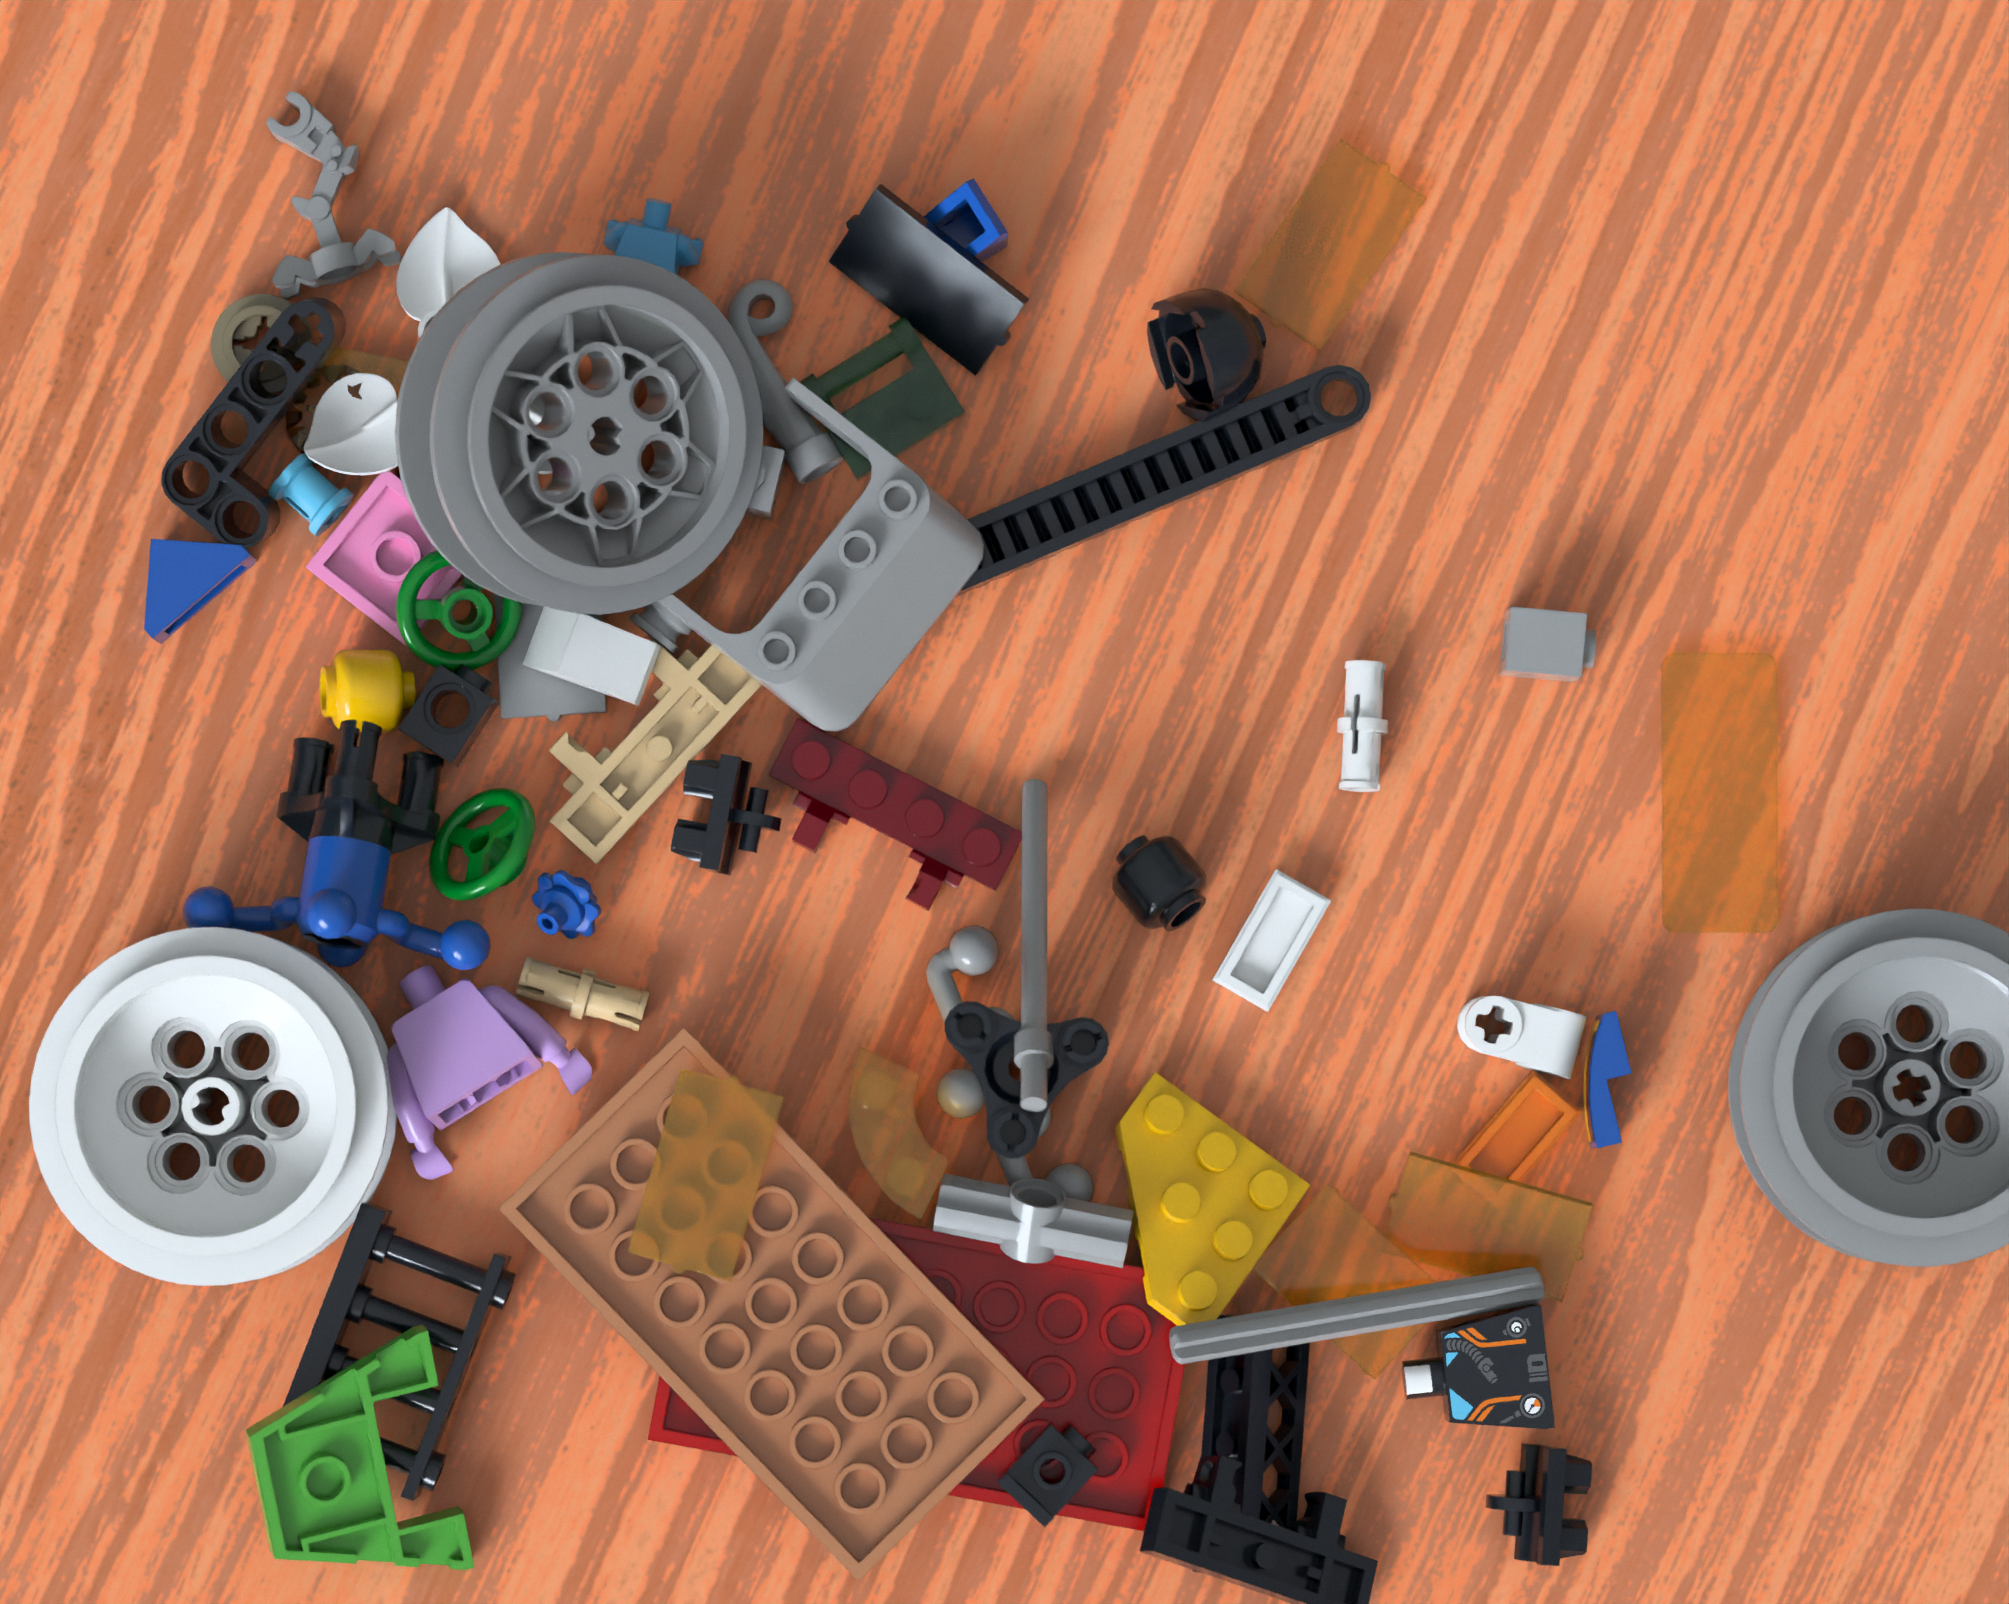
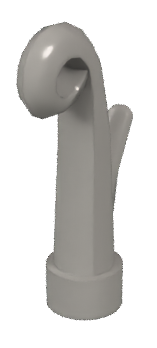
M758 279L747 283L738 290L729 305L727 320L742 342L751 362L760 394L763 426L773 435L781 448L785 450V459L798 482L805 484L825 475L838 466L844 458L828 432L823 433L810 414L789 398L785 389L788 383L757 338V336H766L783 328L792 316L793 307L790 294L781 284L773 280ZM767 299L775 304V310L770 317L764 319L750 317L751 307L759 300Z

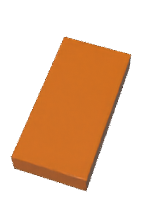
M1531 1070L1449 1167L1493 1206L1499 1209L1582 1111L1535 1070Z

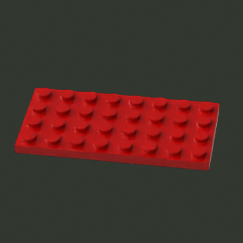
M870 1218L1045 1398L948 1495L1025 1509L997 1483V1478L1050 1422L1060 1432L1070 1423L1097 1449L1089 1459L1097 1466L1098 1470L1056 1515L1144 1531L1154 1488H1163L1185 1364L1176 1362L1170 1350L1169 1333L1177 1325L1147 1304L1143 1284L1144 1268L1123 1264V1268L1058 1255H1055L1052 1260L1045 1263H1025L1007 1256L1000 1249V1244L935 1232L930 1228ZM659 1376L648 1440L737 1456ZM1048 1459L1040 1466L1039 1473L1044 1481L1056 1483L1063 1478L1065 1467L1057 1459Z

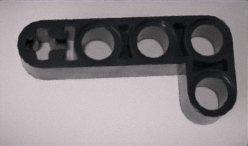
M313 297L296 302L281 313L164 466L161 484L165 495L172 503L224 544L242 545L244 548L254 546L269 538L276 531L280 523V508L277 500L268 495L269 491L246 474L243 469L337 349L345 335L346 322L342 311L335 303L326 298ZM317 314L322 319L317 329L324 336L323 338L318 337L306 341L296 353L285 348L297 343L304 334L306 325L300 320L301 317L307 318ZM267 360L280 364L285 370L287 385L280 395L271 394L261 385L259 373L263 363ZM227 411H235L241 414L247 422L248 436L242 444H234L228 441L222 433L221 420ZM189 460L199 462L208 471L210 477L209 486L204 494L191 491L184 483L183 469ZM238 501H247L258 510L260 525L254 534L241 531L234 523L233 508Z

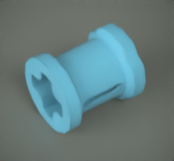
M304 453L296 457L283 470L270 487L268 495L274 500L284 499L310 522L308 530L315 536H319L340 517L352 501L354 494L348 488L339 490L312 466L313 461Z

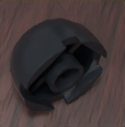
M1202 288L1176 294L1155 302L1151 309L1159 310V318L1149 321L1147 325L1150 354L1165 390L1172 388L1176 383L1179 392L1185 398L1186 402L1176 405L1182 413L1197 421L1227 411L1243 402L1260 379L1263 366V349L1266 346V335L1260 320L1254 314H1249L1240 302L1218 290Z

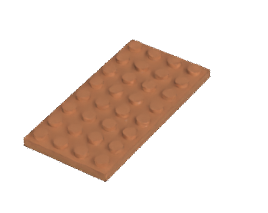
M683 1028L498 1208L858 1581L1045 1399L686 1028Z

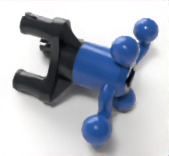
M357 720L341 721L334 775L330 776L331 757L334 754L335 745L315 738L302 737L294 739V753L288 790L280 794L277 818L308 842L299 898L280 897L271 906L234 907L227 893L222 889L208 886L193 891L187 897L183 907V918L188 928L220 927L240 929L248 932L283 930L296 923L300 933L306 940L317 943V949L321 958L328 964L339 968L349 967L357 963L364 956L368 944L378 934L387 935L391 941L404 948L442 959L451 967L460 970H470L481 965L488 957L491 949L490 937L486 929L477 922L459 920L450 924L442 933L411 923L400 912L382 909L391 855L436 840L438 837L441 817L435 812L444 759L423 752L404 753L398 802L395 805L384 799L377 792L378 784L372 781L382 728L377 724L363 721L358 747L360 729L356 728Z

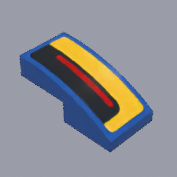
M1616 1011L1596 1016L1585 1056L1583 1104L1590 1148H1601L1622 1143L1607 1079L1632 1074Z

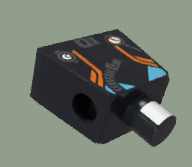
M1535 1304L1512 1308L1436 1330L1438 1357L1402 1361V1376L1406 1400L1442 1396L1445 1420L1450 1423L1538 1429L1555 1428L1541 1305Z

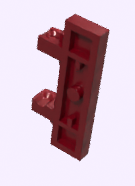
M799 718L796 719L768 774L770 777L799 791L792 805L805 811V814L792 838V842L816 853L817 846L833 819L847 826L852 818L913 849L909 858L923 865L905 900L929 911L943 882L958 889L963 877L966 876L996 891L1022 841L1021 831Z

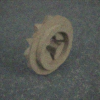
M254 294L233 302L222 312L212 332L211 353L216 368L227 382L230 381L252 352L249 349H245L244 346L236 345V342L247 343V340L257 339L260 329H263L264 319H267V327L270 329L281 313L292 303L275 295ZM300 318L306 325L304 334L297 343L289 345L288 348L295 353L303 343L312 340L310 325L306 318ZM267 360L263 363V369L259 373L261 385L271 394L283 392L287 385L285 370L274 361Z

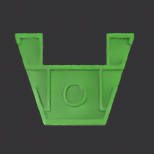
M423 1324L410 1328L245 1430L269 1548L274 1559L355 1564L357 1560L393 1562L395 1566L419 1567V1564L448 1565L450 1569L458 1570L474 1568L465 1516L459 1506L399 1522L396 1521L373 1404L376 1401L439 1386L429 1333Z

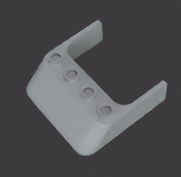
M792 377L785 386L789 398L870 461L872 467L871 480L865 491L761 622L750 631L741 634L724 633L709 624L673 594L658 602L812 725L824 731L837 732L849 728L861 717L974 575L983 560L984 544L979 531L919 475Z

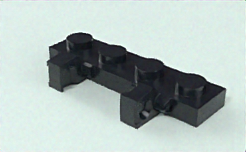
M1222 1455L1201 1456L1193 1482L1187 1483L1183 1493L1168 1487L1154 1488L1140 1552L1291 1604H1369L1378 1561L1345 1550L1346 1537L1340 1534L1347 1503L1346 1499L1326 1492L1305 1493L1304 1497L1307 1507L1304 1517L1296 1521L1297 1526H1290L1289 1529L1241 1513V1505L1234 1503L1236 1489L1232 1484L1235 1470L1241 1467L1243 1463Z

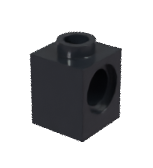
M462 663L454 673L439 665L398 729L458 768L499 705L495 699L486 694L493 683ZM449 694H460L465 696L469 704V713L466 720L454 728L440 726L436 719L437 704L443 697Z

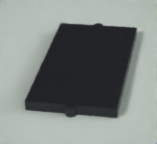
M880 184L874 190L860 214L853 215L846 222L849 231L828 262L976 376L997 346H1003L1010 340L1011 334L1008 330L1029 301V298Z

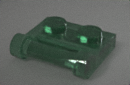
M905 316L888 326L890 330L888 334L816 378L812 373L799 381L836 410L830 401L831 398L904 353L913 367L912 370L841 414L894 457H898L965 415L961 404ZM822 424L825 431L832 437L856 480L859 481L871 474L872 467L870 461Z

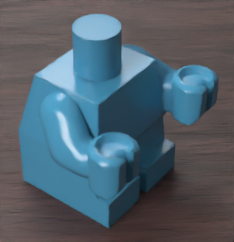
M647 198L643 220L631 218L629 222L623 221L619 223L618 220H609L603 242L607 249L615 252L614 256L643 260L665 268L678 275L680 267H691L692 265L700 264L704 243L698 238H695V240L689 239V236L681 234V229L667 226L672 203L654 198Z

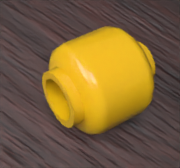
M391 650L339 651L333 658L331 666H322L319 695L323 717H332L333 723L339 730L341 721L357 720L356 728H359L360 732L362 731L363 721L379 725L382 728V732L393 731L402 719L403 709H411L415 703L413 671H402V665L398 656Z

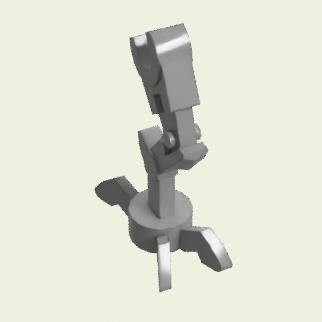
M292 91L286 95V99L294 109L300 111L298 121L294 125L283 126L277 120L269 117L265 123L273 137L323 163V168L311 199L308 200L297 196L291 198L297 213L304 219L312 222L321 249L313 252L308 257V260L286 255L280 262L272 282L275 287L281 289L280 294L286 300L299 296L302 285L316 288L321 285L336 284L351 279L361 272L369 271L378 260L385 267L398 265L402 261L401 254L395 249L394 241L382 232L370 228L365 231L356 244L354 242L341 241L332 214V206L344 177L355 171L360 152L356 144L346 149L334 134L336 132L334 125L313 107L305 97Z

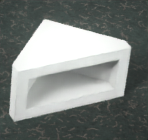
M544 606L523 665L639 706L661 646L588 615L556 610Z

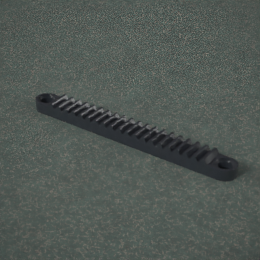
M1343 365L1326 367L1236 405L1227 411L1203 419L967 519L981 535L984 544V554L979 568L956 597L1350 430L1361 422L1369 409L1371 400L1369 384L1363 375L1352 367ZM1341 381L1352 387L1357 399L1353 411L1343 416L1331 415L1325 411L1321 405L1320 394L1323 387L1328 383Z

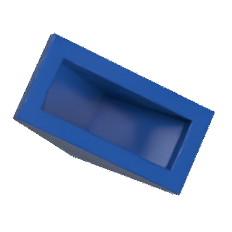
M974 178L966 181L924 216L981 262L1008 246V232Z
M151 539L144 630L152 639L162 644L257 562V559L242 545Z

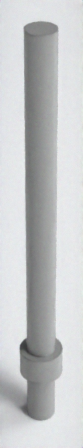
M1039 779L1028 780L1022 785L1021 1031L1014 1037V1063L1021 1069L1020 1105L1024 1110L1030 1112L1042 1111L1047 1107V1069L1054 1062V1037L1047 1031L1048 786Z

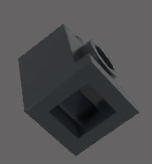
M1050 1422L997 1478V1483L1040 1524L1046 1527L1065 1504L1097 1472V1466L1089 1459L1097 1449L1070 1423L1060 1432ZM1057 1459L1063 1463L1065 1474L1059 1482L1048 1483L1041 1478L1039 1470L1044 1461Z

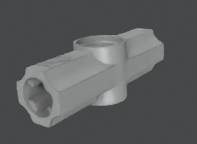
M943 1174L933 1231L1000 1244V1249L1007 1256L1025 1263H1045L1052 1260L1055 1255L1123 1268L1134 1210L1068 1198L1061 1187L1043 1179H1020L1013 1182L1011 1186Z

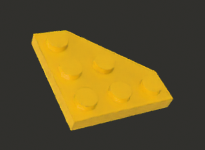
M1155 1072L1117 1123L1115 1132L1119 1153L1122 1152L1126 1170L1128 1181L1126 1192L1129 1208L1134 1210L1132 1224L1135 1240H1139L1145 1273L1143 1284L1147 1304L1177 1326L1215 1320L1219 1317L1308 1190L1310 1184Z

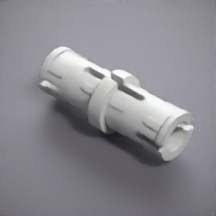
M1367 660L1346 661L1344 717L1337 719V732L1343 734L1339 789L1354 792H1378L1381 784H1379L1381 735L1388 734V721L1382 719L1386 664Z

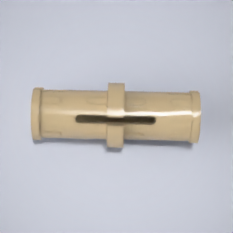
M526 957L515 996L538 1000L571 1011L569 1016L582 1020L583 1015H587L639 1031L650 992L621 986L594 977L596 971L583 968L582 973Z

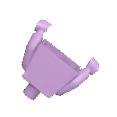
M430 965L416 969L400 982V988L414 1010L395 1021L391 1026L396 1043L391 1046L387 1054V1065L393 1106L408 1143H414L416 1147L411 1150V1157L416 1171L421 1177L433 1180L454 1170L433 1142L434 1125L440 1131L543 1067L544 1065L540 1059L545 1062L550 1061L558 1067L560 1076L572 1095L576 1094L591 1080L592 1067L575 1047L569 1051L565 1047L567 1041L539 1013L503 987L490 985L478 990L466 978L446 989L433 966Z

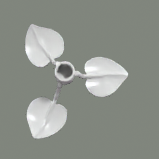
M449 207L439 211L417 233L406 250L397 272V295L401 306L408 316L420 321L418 326L419 339L438 311L461 288L481 274L501 265L489 244L473 232ZM366 373L348 375L335 382L324 393L316 407L311 430L304 445L307 457L329 470L348 475H374L397 467L395 423L398 399L392 384L381 376ZM362 383L359 390L362 399L353 397L348 392V385L353 387ZM540 395L534 398L530 406V417L535 426L540 423L545 412L544 401ZM548 460L544 461L540 466L539 474L552 473V466Z

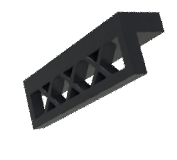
M1219 1315V1317H1218L1217 1319L1227 1318V1317H1233V1316H1232V1315ZM1310 1343L1287 1346L1286 1361L1279 1369L1276 1368L1272 1361L1273 1349L1208 1360L1201 1456L1222 1455L1242 1462V1466L1235 1470L1232 1482L1236 1489L1234 1503L1241 1505V1513L1285 1529H1289L1290 1526H1296ZM1277 1399L1282 1407V1421L1279 1428L1272 1434L1267 1426L1268 1409ZM1272 1463L1278 1472L1277 1488L1267 1498L1262 1490L1263 1473Z

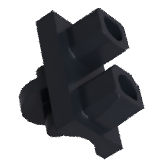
M721 754L720 761L689 760L687 762L683 794L710 799L712 804L708 824L683 819L677 820L671 843L672 852L700 862L699 867L705 870L731 875L740 825L743 828L738 849L757 853L761 829L780 831L782 819L764 814L769 790L750 787L746 811L743 810L751 773V762L744 761L741 757Z
M1521 1444L1520 1471L1507 1470L1505 1494H1486V1508L1504 1510L1502 1534L1516 1536L1514 1559L1536 1562L1539 1565L1559 1566L1560 1558L1583 1555L1587 1552L1588 1528L1586 1522L1577 1518H1563L1564 1493L1587 1494L1591 1487V1461L1568 1455L1567 1449L1540 1444Z

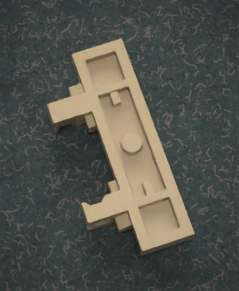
M654 638L649 640L660 645ZM711 645L700 658H697L689 649H686L677 660L661 646L652 669V673L663 683L653 694L659 702L613 752L604 747L594 758L567 732H564L548 750L572 772L562 785L573 794L549 821L594 863L598 864L683 772L687 762L694 760L762 686L761 683Z

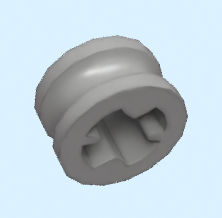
M658 601L647 605L644 612L640 614L633 613L629 618L631 622L651 638H654L672 654L678 649L676 639L682 634L689 635L692 631L689 626Z

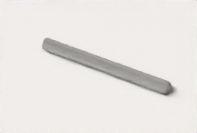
M1525 1267L1174 1326L1169 1333L1170 1350L1177 1363L1187 1364L1539 1304L1544 1300V1283L1541 1273L1536 1268Z

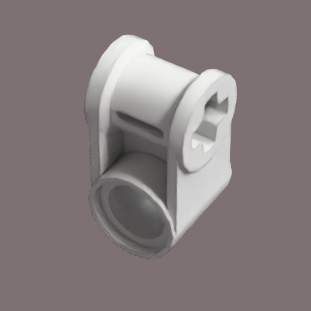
M1480 996L1471 999L1462 1007L1457 1018V1030L1460 1039L1465 1045L1476 1052L1516 1062L1515 1065L1571 1079L1587 1017L1538 1003L1528 1004L1502 996ZM1493 1007L1496 1009L1495 1019L1504 1023V1029L1501 1034H1491L1486 1042L1484 1041V1029L1475 1026L1478 1015H1488Z

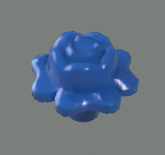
M564 870L557 871L554 876L550 873H543L538 878V890L532 895V901L534 905L542 909L536 920L539 928L549 935L556 934L560 930L570 939L576 938L579 933L586 937L591 936L595 932V919L601 914L602 910L599 904H597V898L593 894L590 883L582 877H573Z

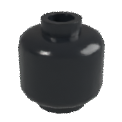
M1145 835L1139 836L1128 843L1117 855L1116 861L1120 866L1113 877L1112 889L1143 927L1148 929L1164 927L1168 932L1174 931L1189 922L1206 903L1203 892L1206 888L1207 876L1177 839L1171 836H1162L1149 840Z

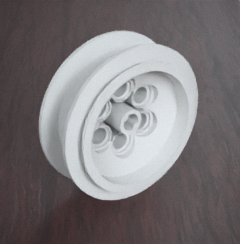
M220 927L188 928L144 939L116 953L90 972L63 1002L44 1035L32 1073L29 1097L31 1136L40 1171L50 1193L73 1226L96 1248L134 1271L164 1281L197 1286L228 1285L262 1279L284 1272L306 1262L342 1236L354 1223L361 1203H369L383 1178L391 1157L398 1117L392 1100L387 1065V1054L389 1052L387 1043L372 1013L355 990L328 965L296 946L261 934ZM192 1031L203 1040L205 1053L199 1064L187 1069L176 1060L174 1046L180 1036ZM251 1034H259L268 1043L269 1057L261 1068L251 1071L241 1064L238 1058V1048L245 1037ZM154 1086H158L166 1091L171 1104L167 1116L158 1123H151L145 1119L140 1110L142 1095L146 1090ZM216 1089L222 1090L227 1095L230 1103L222 1109V1115L225 1120L220 1124L211 1122L205 1112V1109L213 1104L210 1093ZM282 1090H287L294 1094L300 1108L297 1119L287 1127L277 1126L268 1115L270 1099L274 1094ZM182 1143L192 1145L200 1155L199 1170L188 1180L178 1178L170 1167L171 1153ZM246 1145H253L258 1148L265 1159V1168L262 1175L252 1182H246L236 1174L233 1166L236 1153Z

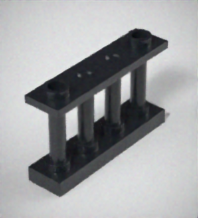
M370 1202L361 1203L283 1406L360 1360L350 1356V1349L341 1345L350 1321L360 1324L362 1319L401 1334L414 1326L423 1324L428 1330L431 1345L455 1354L442 1390L432 1387L389 1398L432 1415L419 1450L417 1451L380 1437L385 1466L409 1475L401 1497L413 1501L420 1496L422 1488L433 1491L438 1482L447 1455L437 1452L438 1446L492 1306L501 1310L504 1309L514 1285L516 1274L507 1271L511 1256L500 1252L494 1253L490 1266L486 1270L395 1235L397 1228L387 1225L392 1211ZM388 1259L477 1293L478 1297L465 1330L372 1295L373 1288L364 1285L373 1261L383 1264Z

